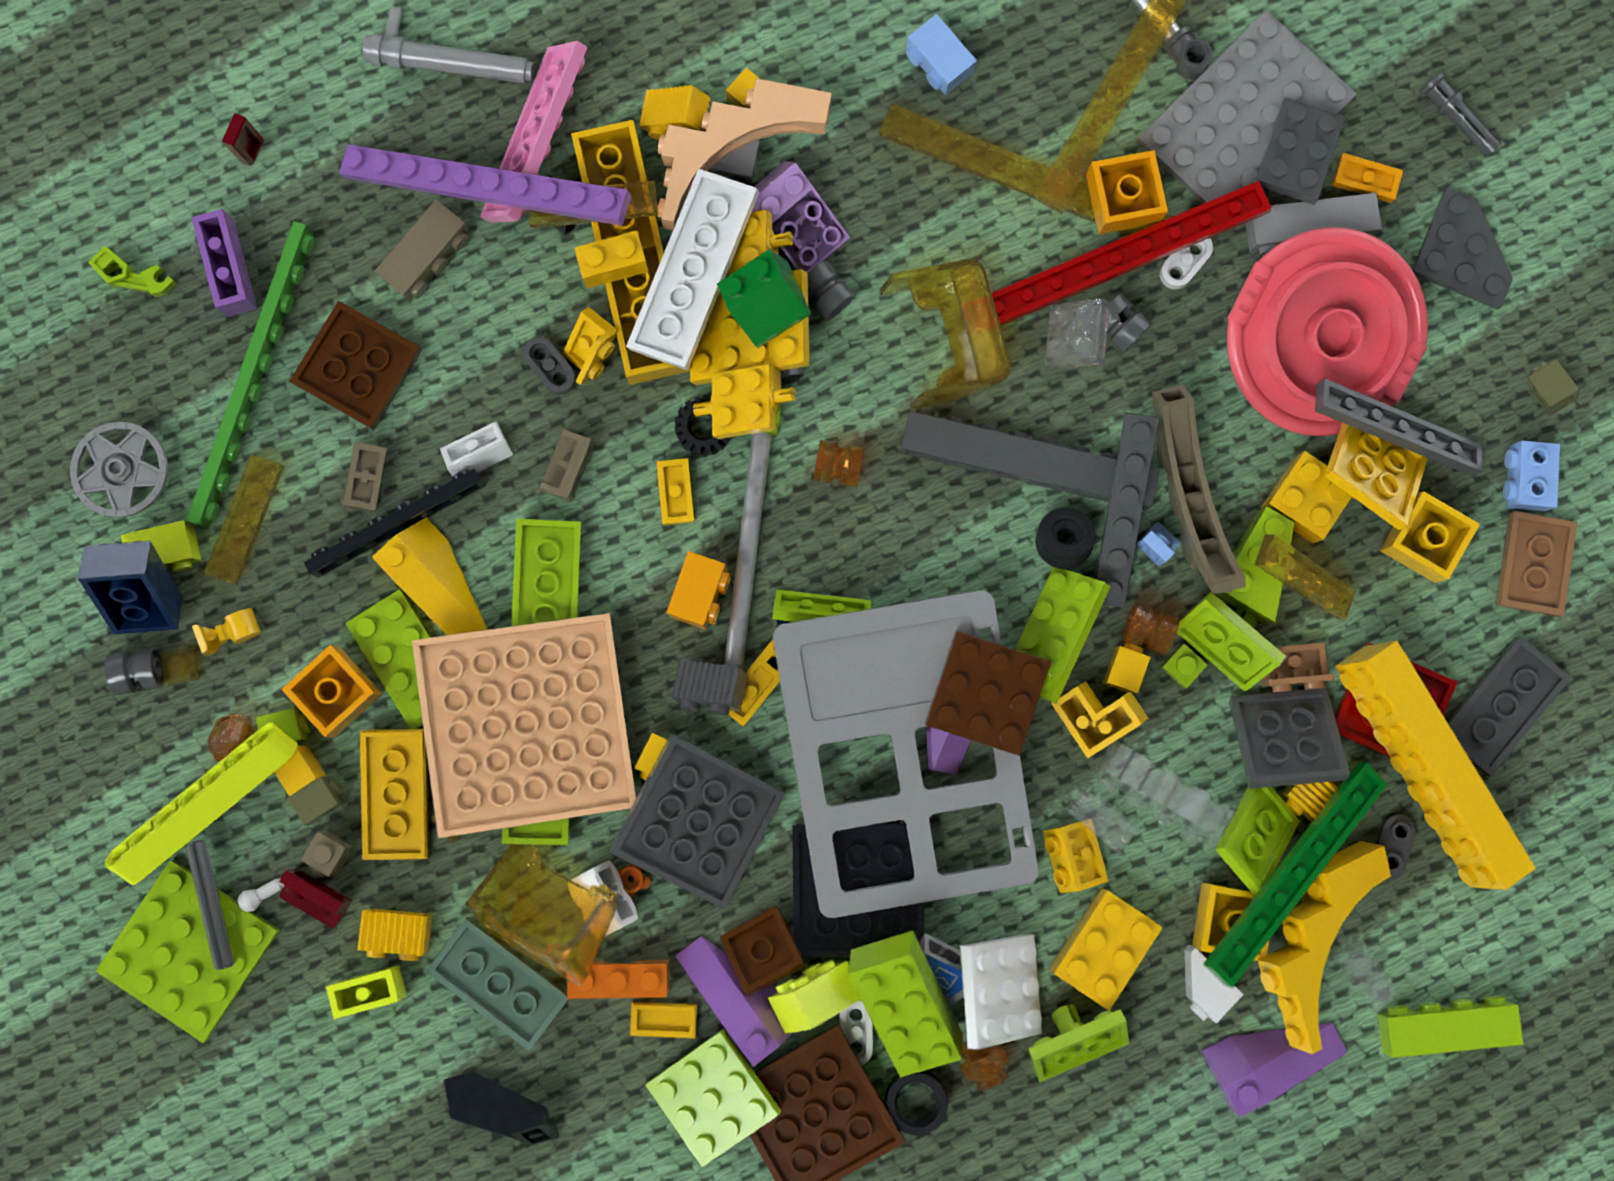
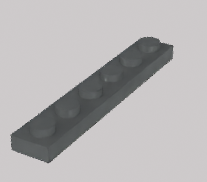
M1324 378L1317 383L1316 412L1474 477L1482 472V444Z
M1125 412L1095 577V579L1111 586L1103 605L1122 608L1125 606L1159 418L1155 416Z

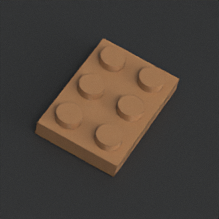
M1518 511L1509 513L1496 606L1554 617L1564 616L1577 522Z

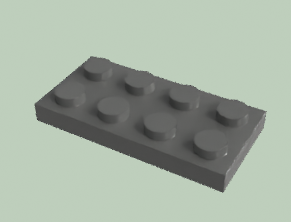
M1521 636L1515 637L1447 720V723L1472 764L1485 776H1492L1571 677Z

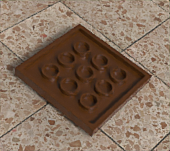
M839 1023L754 1071L781 1109L777 1117L749 1135L775 1181H838L905 1143L903 1134L892 1120L884 1101Z

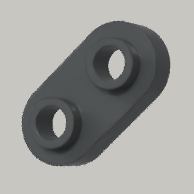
M543 337L530 339L523 349L524 359L550 392L556 395H564L570 392L576 383V375L571 366L548 339ZM539 350L546 352V356L542 360L535 358V354ZM559 374L566 376V380L562 384L555 383V377Z
M1390 815L1382 821L1375 843L1384 845L1387 859L1393 857L1395 860L1394 867L1390 869L1391 877L1388 879L1398 878L1405 872L1415 837L1414 824L1409 818L1402 815ZM1399 825L1404 831L1401 837H1397L1395 834V829Z

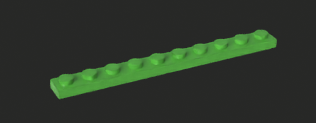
M293 221L186 521L209 528L210 523H213L219 515L220 506L217 504L221 492H225L230 484V474L228 472L231 464L236 462L240 456L241 445L239 441L242 433L247 432L251 425L252 416L249 413L253 402H258L261 397L262 385L260 383L263 374L269 372L272 366L273 356L271 352L274 343H279L282 338L283 326L281 324L285 313L289 314L293 307L294 297L292 293L296 284H300L303 279L304 267L302 265L305 256L310 255L314 248V233L304 224Z

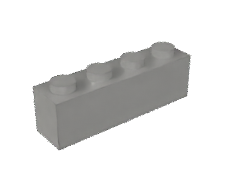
M1376 193L1317 200L1315 205L1307 202L1271 205L1272 209L1269 214L1245 223L1249 253L1259 252L1260 256H1264L1273 247L1286 239L1313 229L1341 227L1362 231L1372 236L1377 235L1382 230Z

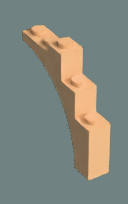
M756 78L754 89H748L745 108L712 101L710 112L704 113L702 131L668 125L666 135L660 136L658 144V154H662L663 164L667 166L664 177V187H668L665 199L660 198L657 217L661 218L663 229L674 230L698 169L708 172L729 153L752 141L769 136L798 132L825 135L832 93Z

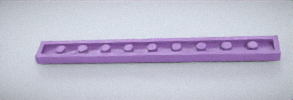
M349 144L347 145L339 171L341 176L351 180L623 226L632 196L624 189Z

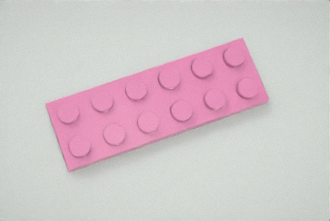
M578 41L547 47L499 169L539 175L538 171L541 163L550 152L551 145L549 143L553 133L562 122L561 113L565 103L572 97L574 91L572 85L576 75L584 67V55L588 47ZM485 203L480 218L490 223L515 222L523 217L527 209Z

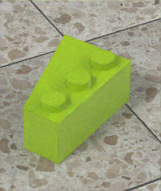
M1267 506L1257 511L1233 553L1245 575L1246 587L1214 595L1238 609H1244L1245 613L1248 610L1258 621L1265 625L1274 623L1276 621L1295 522Z

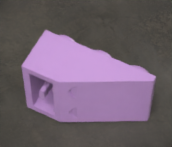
M783 161L754 186L758 189L759 195L752 212L767 210L772 214V230L774 235L788 231L792 233L793 245L779 247L778 251L795 270L803 269L808 273L850 238L795 162Z

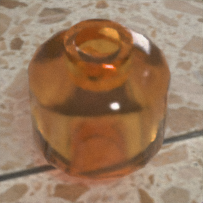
M230 714L221 717L215 722L206 742L207 749L214 759L220 762L254 734L255 730L251 722L241 715Z

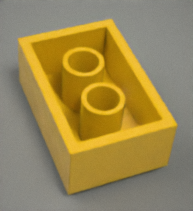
M1101 888L1049 970L1110 1011L1163 927L1108 890Z

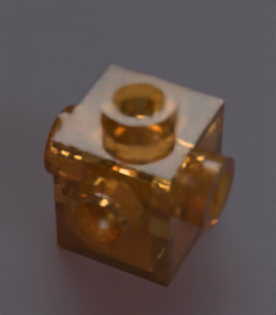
M967 1041L963 1043L962 1056L964 1062L959 1065L967 1082L974 1080L979 1092L987 1088L996 1087L1001 1081L1009 1078L1004 1065L1009 1063V1060L1001 1044L996 1047L994 1045L982 1049H968Z

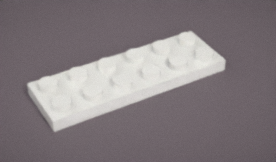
M698 169L626 347L629 350L688 371L720 292L717 283L725 279L758 198L759 191L757 188Z

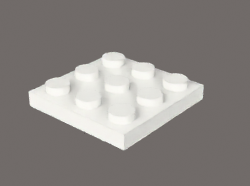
M1023 934L960 946L968 1049H982L1042 1034L1036 963L1037 952L1034 934Z

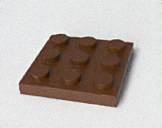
M338 300L289 382L374 430L422 349Z
M956 630L924 724L1020 756L1051 662Z

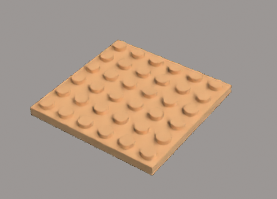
M610 613L412 640L438 838L632 808L636 795Z

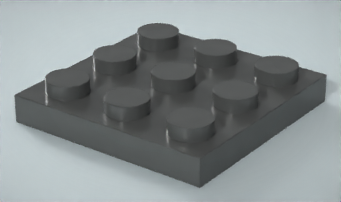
M1327 688L1231 696L1229 705L1249 789L1348 780L1350 772Z

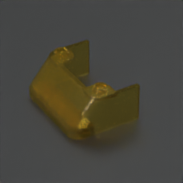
M964 259L894 273L889 276L879 290L881 296L910 290L915 305L921 310H941L956 368L945 370L938 377L937 389L923 391L910 404L911 410L962 399L995 386L1009 376L1011 372L1010 358L986 271L980 262L974 259Z

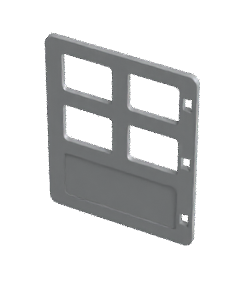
M977 590L785 623L779 625L774 630L773 641L819 909L824 916L836 918L1020 886L1030 884L1036 880L1039 869L1020 756L993 747L996 765V775L994 777L935 788H925L923 786L915 739V731L918 728L926 727L924 723L955 631L957 630L980 638L979 629L990 626L992 642L1002 645L995 602L990 593ZM889 734L892 738L900 785L899 792L894 795L829 805L825 799L817 752L818 747L822 744ZM1000 803L1003 807L1011 856L1010 860L1007 863L946 874L939 873L929 823L930 816L936 813ZM896 820L905 821L914 877L906 881L848 891L843 890L840 887L832 840L833 833L838 830ZM1023 826L1026 846L1015 847L1012 829Z

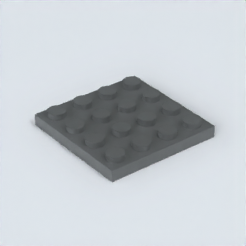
M670 734L609 852L725 909L785 793Z

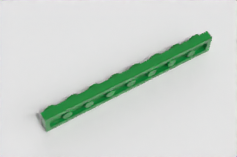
M1359 762L1350 773L1348 780L1342 783L1203 963L1224 986L1234 987L1388 784L1367 762Z

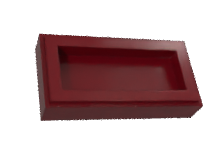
M234 113L222 139V143L241 163L249 166L254 164L264 142V138L246 117Z

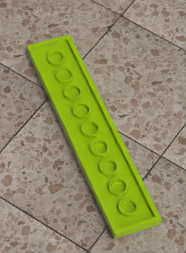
M516 519L511 627L577 618L581 522ZM569 818L502 828V844L568 845Z

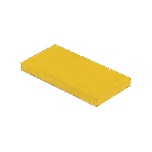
M424 729L360 730L362 860L428 859V757Z

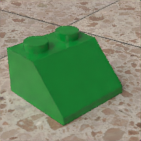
M771 249L765 251L717 283L728 311L757 348L811 315L788 261Z

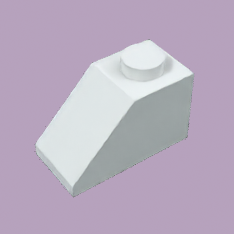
M1188 945L1184 949L1186 997L1193 1002L1189 1008L1203 1021L1208 1017L1210 1020L1218 1023L1244 994L1235 986L1233 988L1224 986L1203 965L1207 958L1195 947Z

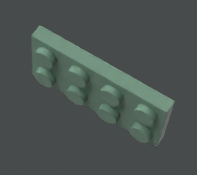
M469 917L463 921L426 970L434 979L529 1052L569 1000L564 990Z

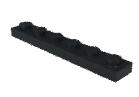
M465 469L456 473L452 477L453 480L443 486L435 485L424 492L425 496L414 502L413 500H408L396 507V512L387 517L379 516L368 522V527L358 533L352 531L343 535L339 539L340 543L331 548L323 547L314 551L311 554L312 558L304 562L309 574L320 578L426 517L428 518L485 487L484 480L475 469Z

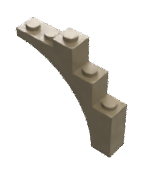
M1184 385L1152 392L1154 416L1159 418L1156 432L1157 457L1167 472L1170 507L1180 521L1182 553L1192 570H1199L1213 594L1227 593L1234 589L1246 587L1245 575L1226 540L1211 497L1200 450L1194 399Z

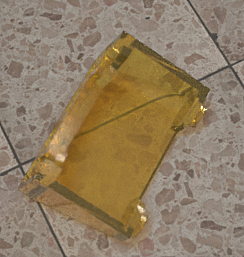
M511 844L466 901L465 905L483 928L493 937L573 984L581 986L591 971L618 907V902L615 899L617 894L604 884H600L599 887L592 885L588 890L546 867L541 860L543 854L532 845L527 844L524 847L520 844Z

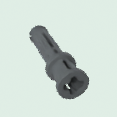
M1441 72L1420 93L1422 95L1427 94L1438 106V113L1440 115L1443 114V116L1447 114L1479 148L1484 156L1487 157L1502 143L1462 101L1464 98L1462 92H1456L1444 79L1445 74ZM1464 118H1466L1467 121L1478 131V133L1482 136V138H1481V137L1476 133V131L1465 121Z

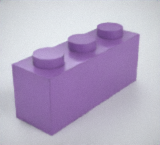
M223 209L191 217L215 308L226 317L258 309L235 221Z

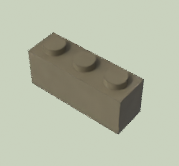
M435 200L377 267L375 273L402 297L411 302L414 297L419 298L425 293L428 288L427 282L434 274L438 275L446 268L449 262L447 258L455 249L459 251L466 245L469 239L468 234L471 231L464 221L438 200Z

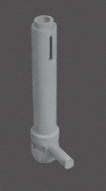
M397 7L390 8L385 34L374 33L372 36L366 35L363 41V59L370 61L375 66L389 64L391 68L396 69L411 67L526 84V81L532 82L534 76V63L529 62L528 58L406 41L404 37L398 36L403 11Z

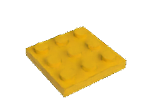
M1342 423L1324 477L1397 530H1401L1408 526L1428 458Z

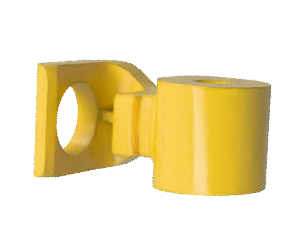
M252 608L243 609L226 616L225 624L215 626V629L201 627L199 624L192 626L204 656L214 655L219 647L230 639L235 644H239L261 634Z

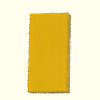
M632 1001L630 1036L696 1038L697 1004Z

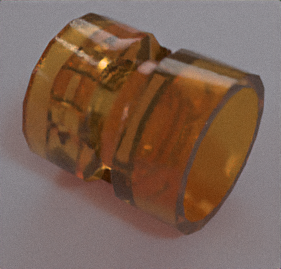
M820 440L813 481L832 483L834 479H837L840 485L857 488L864 447L847 444L844 448H840L838 442Z
M1135 602L1128 614L1121 640L1138 647L1144 643L1149 651L1166 656L1174 642L1179 626V617L1164 611L1155 614L1152 607Z

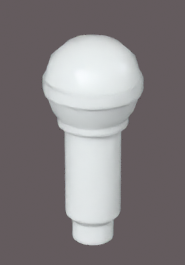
M281 878L274 879L256 890H244L238 897L239 907L245 912L255 911L263 900L282 890L285 885L279 882Z

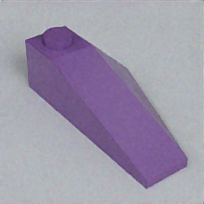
M1332 1022L1319 1024L1322 1050L1314 1054L1291 1047L1286 1038V1029L1231 1035L1201 1050L1230 1110L1238 1117H1242L1271 1102L1348 1053Z

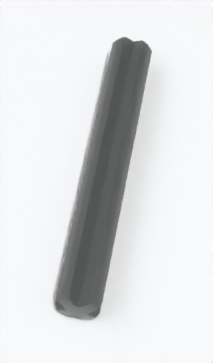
M204 840L194 841L186 845V851L213 965L216 970H221L233 966L234 959L206 842Z

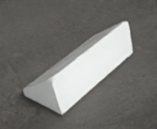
M497 421L440 448L447 469L452 477L465 469H475L479 472L513 455Z

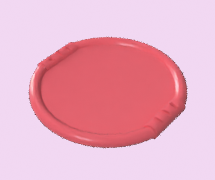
M1326 227L1313 229L1290 237L1273 247L1258 262L1255 261L1227 317V352L1234 379L1244 397L1268 421L1290 432L1308 436L1338 435L1342 422L1315 411L1316 385L1324 378L1393 407L1402 398L1427 349V307L1421 285L1415 273L1405 259L1390 245L1368 233L1349 228Z

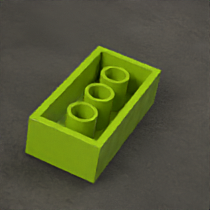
M910 931L852 949L848 975L899 1076H907L962 1060L963 1033L914 932Z

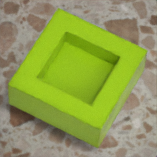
M1184 643L1181 644L1161 668L1180 686L1187 689L1208 665Z

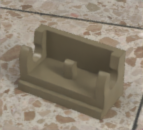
M563 429L538 490L572 502L595 444L590 438Z
M354 442L343 501L345 509H360L370 513L376 511L387 448Z

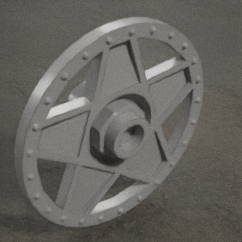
M128 422L107 423L90 431L77 445L70 464L71 483L78 498L91 510L109 517H128L150 507L161 495L168 477L167 456L159 440L148 430ZM114 430H131L118 445L101 436ZM148 441L157 453L159 469L142 461ZM87 448L95 465L79 476L80 461ZM154 487L145 500L132 507L135 488ZM106 491L112 510L98 506L86 494Z

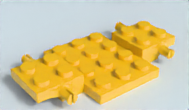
M767 210L752 212L726 277L769 249L778 254L779 247L793 245L792 233L788 231L774 235L772 230V214ZM803 269L794 270L792 272L808 305V273ZM719 292L690 364L691 383L695 385L712 383L711 400L709 402L695 403L693 405V408H695L693 412L696 417L711 414L713 437L723 439L776 430L778 404L795 401L797 398L794 396L797 395L794 387L781 389V371L810 366L809 317H806L763 346L757 348L728 311L721 292Z

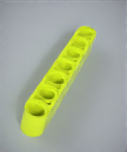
M274 723L265 724L118 844L107 856L105 867L131 885L139 883L285 764L295 753L298 745L297 742Z

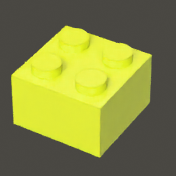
M832 959L821 965L820 963L814 964L802 971L803 976L795 980L793 978L788 979L775 987L777 993L768 997V1000L785 1034L813 1029L861 1000L848 975L849 964L847 961L835 964Z

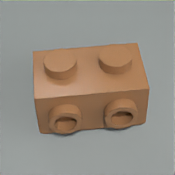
M1325 643L1276 647L1286 657L1281 665L1261 679L1262 687L1272 686L1273 692L1293 691L1292 684H1304L1305 690L1325 688L1324 682L1334 680L1333 674H1328Z

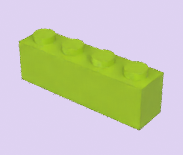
M1505 996L1484 997L1485 1003L1473 1004L1471 999H1457L1452 1001V1006L1441 1007L1440 1003L1437 1002L1421 1003L1420 1009L1408 1010V1006L1387 1007V1013H1377L1382 1053L1391 1058L1524 1045L1518 1004L1506 1001Z

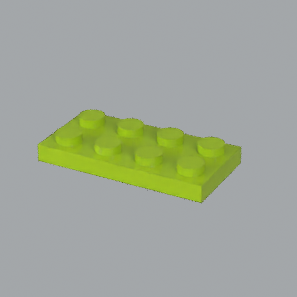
M1052 568L1015 650L1051 662L1039 698L1057 704L1111 586L1107 583L1066 569Z
M399 589L345 624L409 728L419 729L423 727L412 640L432 637L403 590Z

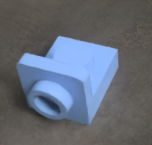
M1159 522L1155 523L1136 543V546L1157 566L1167 562L1175 553L1174 550L1180 545V541Z

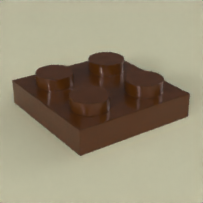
M777 906L720 936L741 987L748 997L806 966L783 914Z

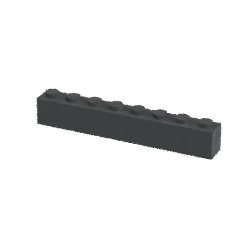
M916 409V412H909L900 448L901 454L1109 502L1117 460L1116 454L1102 453V456L1089 453L1090 449L1083 446L1072 445L1071 448L1058 446V441L1049 438H1040V441L1027 439L1028 435L1019 431H1009V434L997 432V428L989 424L979 423L978 427L965 424L966 420L959 417L948 416L947 420L934 417V412L925 409ZM1152 464L1150 465L1142 508L1144 511L1152 507L1160 471L1159 469L1151 468Z

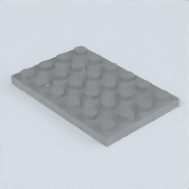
M1265 10L1138 137L1137 142L1146 151L1155 150L1157 161L1204 204L1255 182L1285 97L1338 114L1356 96V93L1270 12Z

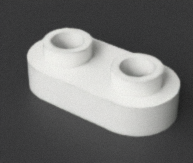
M1210 238L1192 245L1200 249V254L1198 255L1192 254L1190 247L1171 254L1160 269V279L1166 287L1181 289L1189 283L1213 252V243ZM1170 270H1178L1181 274L1180 278H1173Z
M860 1000L840 1012L839 1017L840 1026L850 1044L853 1042L861 1043L862 1050L856 1054L862 1065L870 1060L873 1052V1022ZM859 1009L862 1012L861 1018L857 1020L852 1019L849 1015L850 1011Z

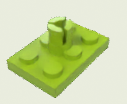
M1210 592L1180 618L1172 630L1246 692L1281 665L1286 656L1254 629L1257 625V620L1251 612L1247 610L1244 617L1241 618L1244 609L1233 611Z
M1248 786L1228 825L1221 829L1220 834L1222 836L1219 838L1215 850L1252 894H1257L1274 873L1300 820L1273 787L1249 789Z
M1070 1004L1068 1007L1065 1005L1051 1014L1060 1035L1054 1038L1044 1037L1034 1043L1033 1047L1029 1048V1053L1039 1082H1043L1129 1045L1127 1021L1120 1009L1115 1012H1102L1094 1018V1021L1084 1025L1081 1022L1075 1005Z

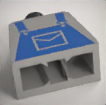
M925 933L919 945L951 1008L964 996L961 951Z

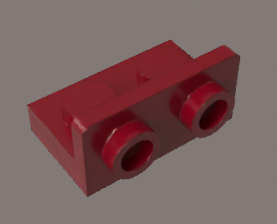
M298 868L285 870L279 880L280 883L285 885L279 894L281 899L330 928L337 927L352 902L348 897Z

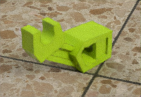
M106 246L88 261L107 284L115 289L121 287L147 292L154 297L167 295L177 285L169 276L163 282H158L159 276L165 271L157 264L141 271L140 274L134 273L133 268ZM118 266L123 269L122 274L114 277L110 276Z

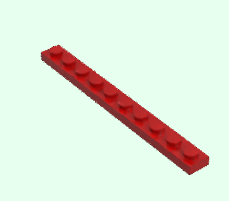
M1256 181L962 305L964 313L976 337L1269 214L1272 209L1260 182Z

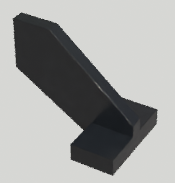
M473 1071L444 1079L449 1113L452 1120L520 1141L527 1147L559 1138L557 1126L550 1119L549 1110L546 1107Z

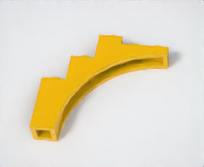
M1360 841L1335 853L1307 890L1310 900L1294 907L1283 921V933L1288 945L1258 959L1261 972L1260 978L1265 991L1278 995V1006L1282 1012L1286 1028V1038L1291 1047L1310 1054L1322 1050L1319 1030V994L1323 970L1331 945L1342 923L1355 905L1372 888L1391 877L1384 845Z

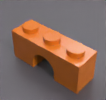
M637 960L628 963L572 961L567 965V999L667 997L670 993L669 960Z

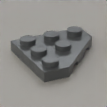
M1450 187L1444 189L1412 270L1419 278L1498 310L1502 307L1513 280L1477 198Z

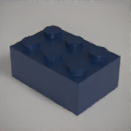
M151 541L84 546L78 580L113 634L178 629L182 595Z

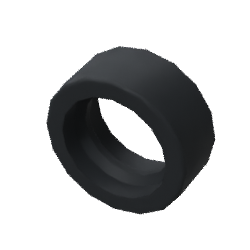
M924 1070L903 1077L897 1074L887 1086L885 1094L887 1111L897 1128L903 1133L914 1136L929 1134L937 1129L946 1118L949 1106L946 1090L939 1078L930 1071ZM912 1082L926 1084L935 1094L936 1104L934 1111L929 1117L921 1121L908 1120L900 1113L897 1106L899 1092L905 1085Z

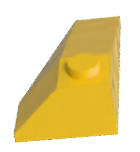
M427 517L396 534L372 556L391 579L446 635L488 630L449 541Z

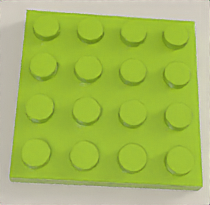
M173 859L167 863L96 969V972L204 1043L207 1042L280 930L254 912L243 911L236 900L217 888L234 965L216 970L212 961L192 872Z

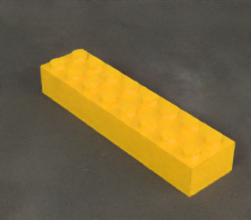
M629 120L571 133L582 183L624 189L632 195L623 226L591 221L595 242L637 230L649 272L605 284L614 326L618 330L616 335L629 385L690 372V367L687 371L631 351L626 347L664 254L634 121Z
M1396 640L1364 646L1337 664L1335 667L1340 673L1341 683L1351 691L1357 701L1358 711L1368 719L1374 729L1375 739L1385 747L1390 755L1391 765L1404 778L1408 785V793L1421 806L1425 813V821L1438 834L1442 841L1441 846L1444 852L1452 857L1457 865L1458 874L1462 881L1469 885V887L1507 890L1535 870L1536 867L1399 642Z

